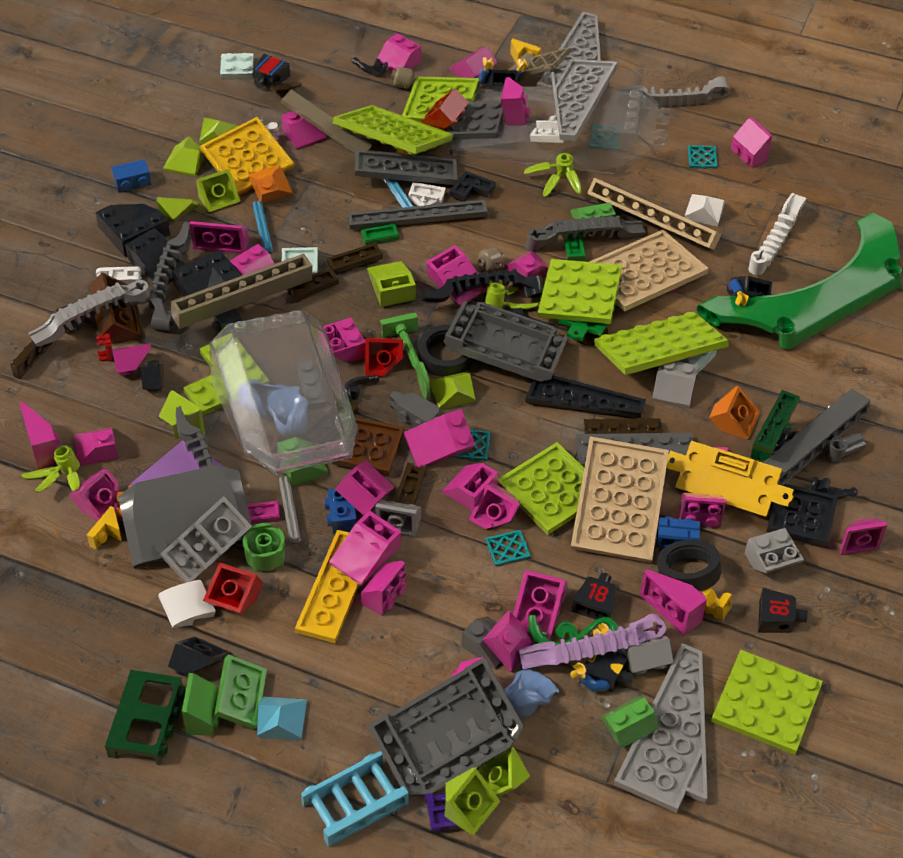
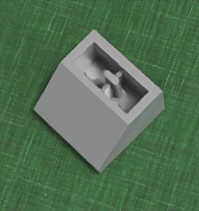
M785 528L749 538L747 541L745 555L755 570L769 573L804 561Z

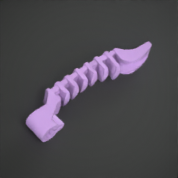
M649 614L645 618L629 623V628L623 629L620 626L617 631L612 632L609 629L605 634L600 635L598 632L593 637L585 635L584 639L577 640L574 637L572 642L568 643L561 639V644L555 645V642H543L519 649L522 668L558 665L563 662L569 663V661L576 659L578 661L581 658H591L593 655H604L606 652H615L617 649H627L633 645L638 646L646 640L661 637L666 631V625L658 615ZM656 622L655 629H652L653 623Z

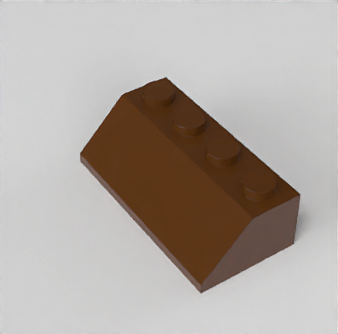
M101 272L89 285L90 295L97 293L98 290H105L108 286L112 287L117 282L120 285L129 284ZM118 299L117 306L109 303V309L106 310L103 307H99L100 313L94 312L99 335L109 333L111 343L117 344L143 337L136 305H131L130 302L124 303L121 299Z

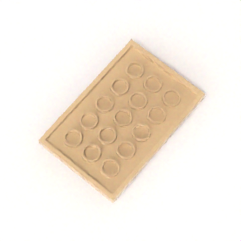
M664 230L590 261L622 265L615 304L624 312L708 274L709 270L707 266Z
M590 436L570 549L652 563L669 450Z

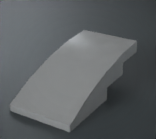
M223 496L159 555L185 583L191 582L252 526Z

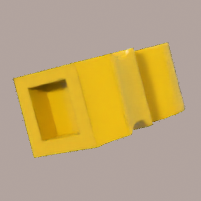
M712 587L701 591L707 599L705 612L712 614L715 619L724 620L732 607V594L723 593L721 598L718 599Z

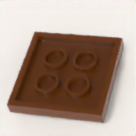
M348 416L333 455L332 464L354 469L357 465L367 461L381 475L389 476L405 428Z

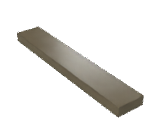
M292 89L281 100L283 105L354 154L356 150L370 151L373 145L351 130L341 129L339 125L333 124L331 116Z

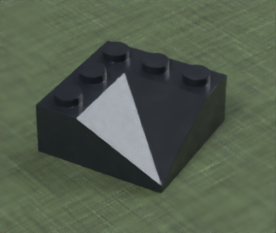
M146 204L109 205L95 212L99 229L124 257L127 256L125 245L153 228L165 238L171 235L168 219L160 210Z
M221 250L172 270L175 287L183 297L241 276Z

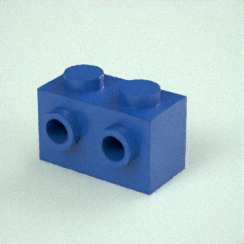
M335 489L327 490L328 498H324L325 510L330 511V514H326L327 525L332 526L333 534L337 530L350 532L356 524L354 506Z

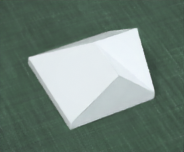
M692 194L684 217L695 222L718 227L725 206V200Z

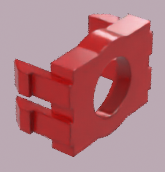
M110 334L98 335L96 337L97 340H100L98 341V346L105 345V351H97V354L100 356L98 357L99 361H112Z

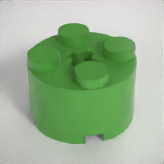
M260 523L252 526L243 537L245 559L248 565L256 572L269 571L281 567L286 557L285 538L282 530L272 527V524Z

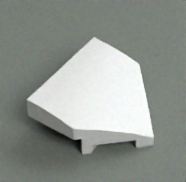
M550 116L548 121H536L537 127L530 134V142H564V140L559 138L557 116Z
M413 182L408 196L416 206L442 204L446 188Z

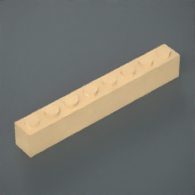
M597 178L593 179L587 194L611 203L618 208L713 250L721 236V233Z

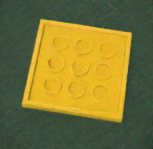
M258 117L200 146L201 151L217 172L226 169L230 170L239 196L253 189L248 174L281 165L283 172L294 167V162Z

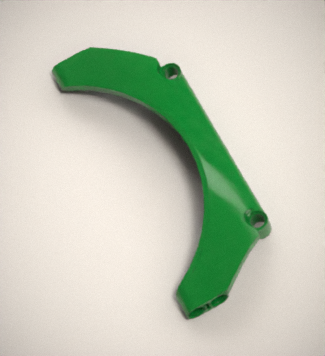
M869 213L856 220L855 225L860 233L861 242L854 257L838 272L818 283L790 292L749 297L745 306L741 303L740 305L735 303L737 297L714 296L697 305V313L702 319L716 327L723 323H740L753 325L770 333H777L779 347L791 349L902 286V268L897 266V264H900V253L893 223L874 213Z

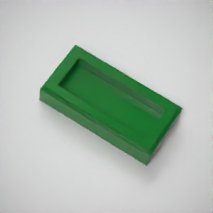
M395 224L361 230L365 246L375 242L380 244L399 240V233Z

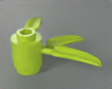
M568 153L559 154L556 157V164L550 165L549 162L539 163L524 171V174H530L556 167L557 175L553 174L548 180L543 191L544 197L551 193L560 178H568L577 194L581 193L579 179L573 170V157Z
M490 282V286H488L486 291L485 303L501 309L503 305L510 306L512 309H530L537 307L539 304L504 302L505 293L510 295L519 289L513 288L512 285L504 289V285Z
M66 445L60 446L54 451V459L58 466L21 474L25 479L47 477L35 489V492H42L51 486L60 476L59 470L63 474H68L67 479L72 491L80 488L79 476L76 472L80 467V462L73 450Z

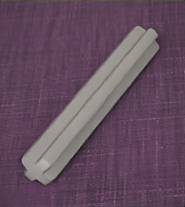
M288 476L280 477L279 485L289 539L292 544L299 543L301 538L290 478Z

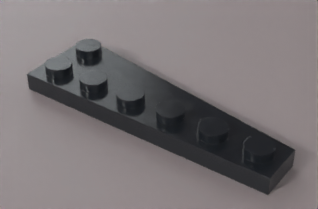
M553 375L551 379L541 382L533 379L525 403L641 418L646 399Z

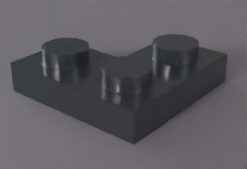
M465 171L451 188L450 196L464 202L472 192L488 197L495 189L496 182Z

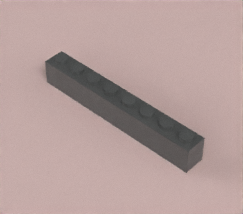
M850 389L846 394L843 393L835 403H831L824 412H820L815 420L808 422L803 430L797 431L791 440L785 441L779 450L773 451L767 460L761 462L783 469L778 485L783 486L829 446L832 438L842 436L868 412L871 400Z

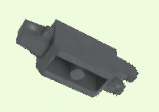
M394 391L390 395V406L397 412V417L413 427L439 417V407L416 393H409L405 396Z

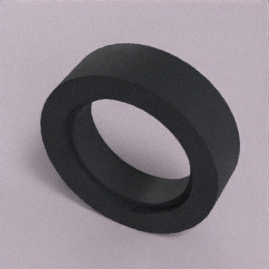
M451 325L432 327L423 333L419 340V362H423L426 371L435 376L445 377L466 372L474 361L473 358H468L465 355L454 360H439L429 353L432 345L444 342L445 335Z
M682 540L665 547L657 558L659 574L690 584L698 591L711 588L721 577L719 551L712 544L705 541ZM688 559L702 560L709 564L703 570L695 573H678L670 569L674 564Z

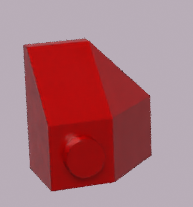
M367 337L365 342V376L386 375L403 358V339Z

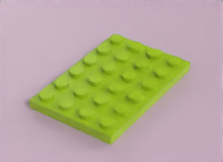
M374 105L333 117V124L339 125L341 129H349L355 134L366 135L368 139L379 140L382 144H390L395 149L406 150L412 155L444 145L453 139V134Z
M687 312L681 316H672L662 321H653L651 324L644 326L638 325L633 329L620 330L618 333L605 334L594 339L595 346L625 375L729 347L728 339L695 312Z

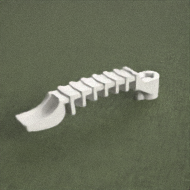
M794 193L789 196L781 214L778 215L774 228L771 229L770 235L763 242V246L760 247L759 251L751 254L748 268L750 273L761 275L767 267H770L774 257L777 256L778 250L781 249L793 225H795L807 198Z

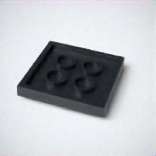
M785 483L783 486L794 489L793 501L789 503L788 507L773 502L766 532L770 533L785 528L791 539L827 548L838 496ZM784 494L783 496L784 499H788L789 497L788 494Z

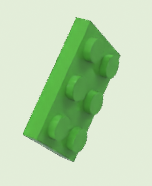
M228 654L224 659L214 715L254 730L258 726V706L263 697L267 669Z

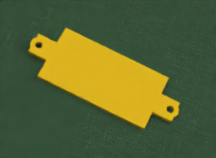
M694 441L690 442L686 455L670 451L666 468L680 472L676 484L678 489L694 494L724 496L726 504L765 517L768 515L772 502L788 507L789 503L793 501L794 489L778 485L783 470L781 468ZM672 458L675 459V462H674V463H671V462H670V460H671ZM784 494H788V499L783 498Z

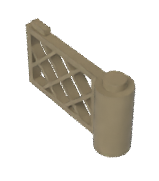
M571 47L537 56L525 53L520 59L522 61L525 59L528 67L522 70L517 83L527 75L557 68L572 52ZM515 63L509 70H514L515 68H518L517 63Z

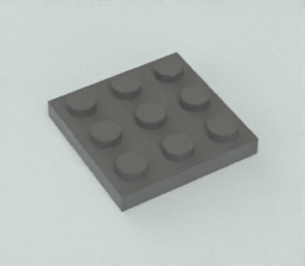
M501 101L469 102L465 107L466 111L457 117L458 121L452 127L450 126L449 133L453 134V139L498 138L504 116Z

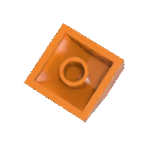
M281 165L248 174L255 193L262 204L293 195Z
M736 386L714 405L709 418L720 431L743 439H749L759 417L760 410L739 386Z

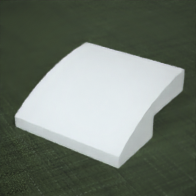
M201 580L171 587L158 595L173 628L192 625L195 619L214 617L216 612L212 604L203 602L206 590Z

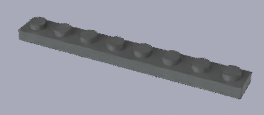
M485 200L354 212L348 213L350 230L391 224L407 225L487 217L488 210Z

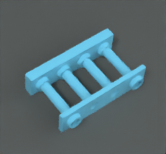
M381 751L367 755L359 763L317 785L307 787L301 793L302 805L306 807L313 804L326 825V828L323 829L324 841L328 847L408 804L406 788L402 786L399 789H394L382 771L383 754ZM371 771L386 792V796L378 800L373 798L360 778ZM353 782L367 804L358 811L353 809L341 790L342 787ZM331 793L334 794L347 815L338 822L333 820L321 798Z

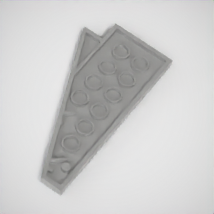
M582 12L559 48L560 50L571 47L572 52L557 68H566L571 59L601 61L597 15ZM551 70L543 73L537 83V89L554 93Z
M571 59L566 68L551 70L560 140L572 142L578 139L618 68L617 62Z
M683 643L651 705L655 712L659 729L633 742L614 780L615 786L677 813L685 795L702 803H706L707 800L702 651Z

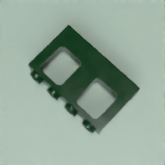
M781 390L753 443L750 459L761 462L767 460L772 455L785 428L792 429L793 427L788 422L799 403L800 396Z
M130 670L105 744L108 757L117 759L118 753L121 752L155 758L157 765L161 764L162 758H165L168 752V738H172L174 733V719L179 717L180 700L184 699L186 693L182 677ZM153 682L172 685L174 689L169 704L167 706H158L139 702L145 683ZM134 720L162 725L155 745L128 742L126 740Z

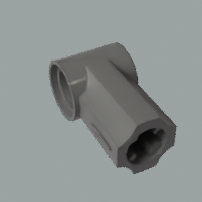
M855 433L845 438H832L826 452V458L833 463L841 462L844 456L865 448L864 437L860 433Z

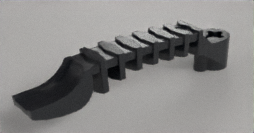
M516 269L512 271L503 270L501 272L495 270L489 273L484 271L479 274L476 272L472 275L464 274L460 277L454 276L451 279H447L441 288L423 292L420 299L421 302L441 303L449 299L453 288L456 297L463 294L461 285H463L464 291L468 292L471 290L470 283L473 284L474 289L480 287V282H482L483 288L490 286V281L492 283H500L499 280L502 281L504 287L508 286L509 282H512L513 288L516 287L524 291L525 298L542 297L544 285L542 276L525 277L518 273Z

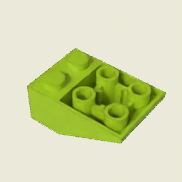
M402 261L367 268L380 307L416 300V284L411 272Z

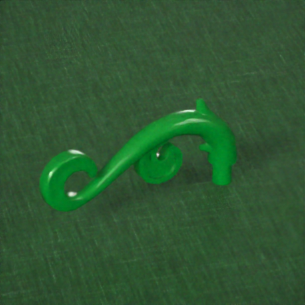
M536 615L528 616V631L534 643L554 642L545 637L547 633L541 630L540 625L537 623ZM602 617L590 623L578 634L573 623L562 622L556 628V635L559 639H564V634H568L569 639L565 641L568 643L572 642L574 637L577 640L584 639L585 635H589L601 623L606 624L612 632L618 630V625L613 619Z

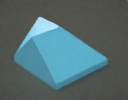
M263 697L258 706L257 737L302 740L307 700Z

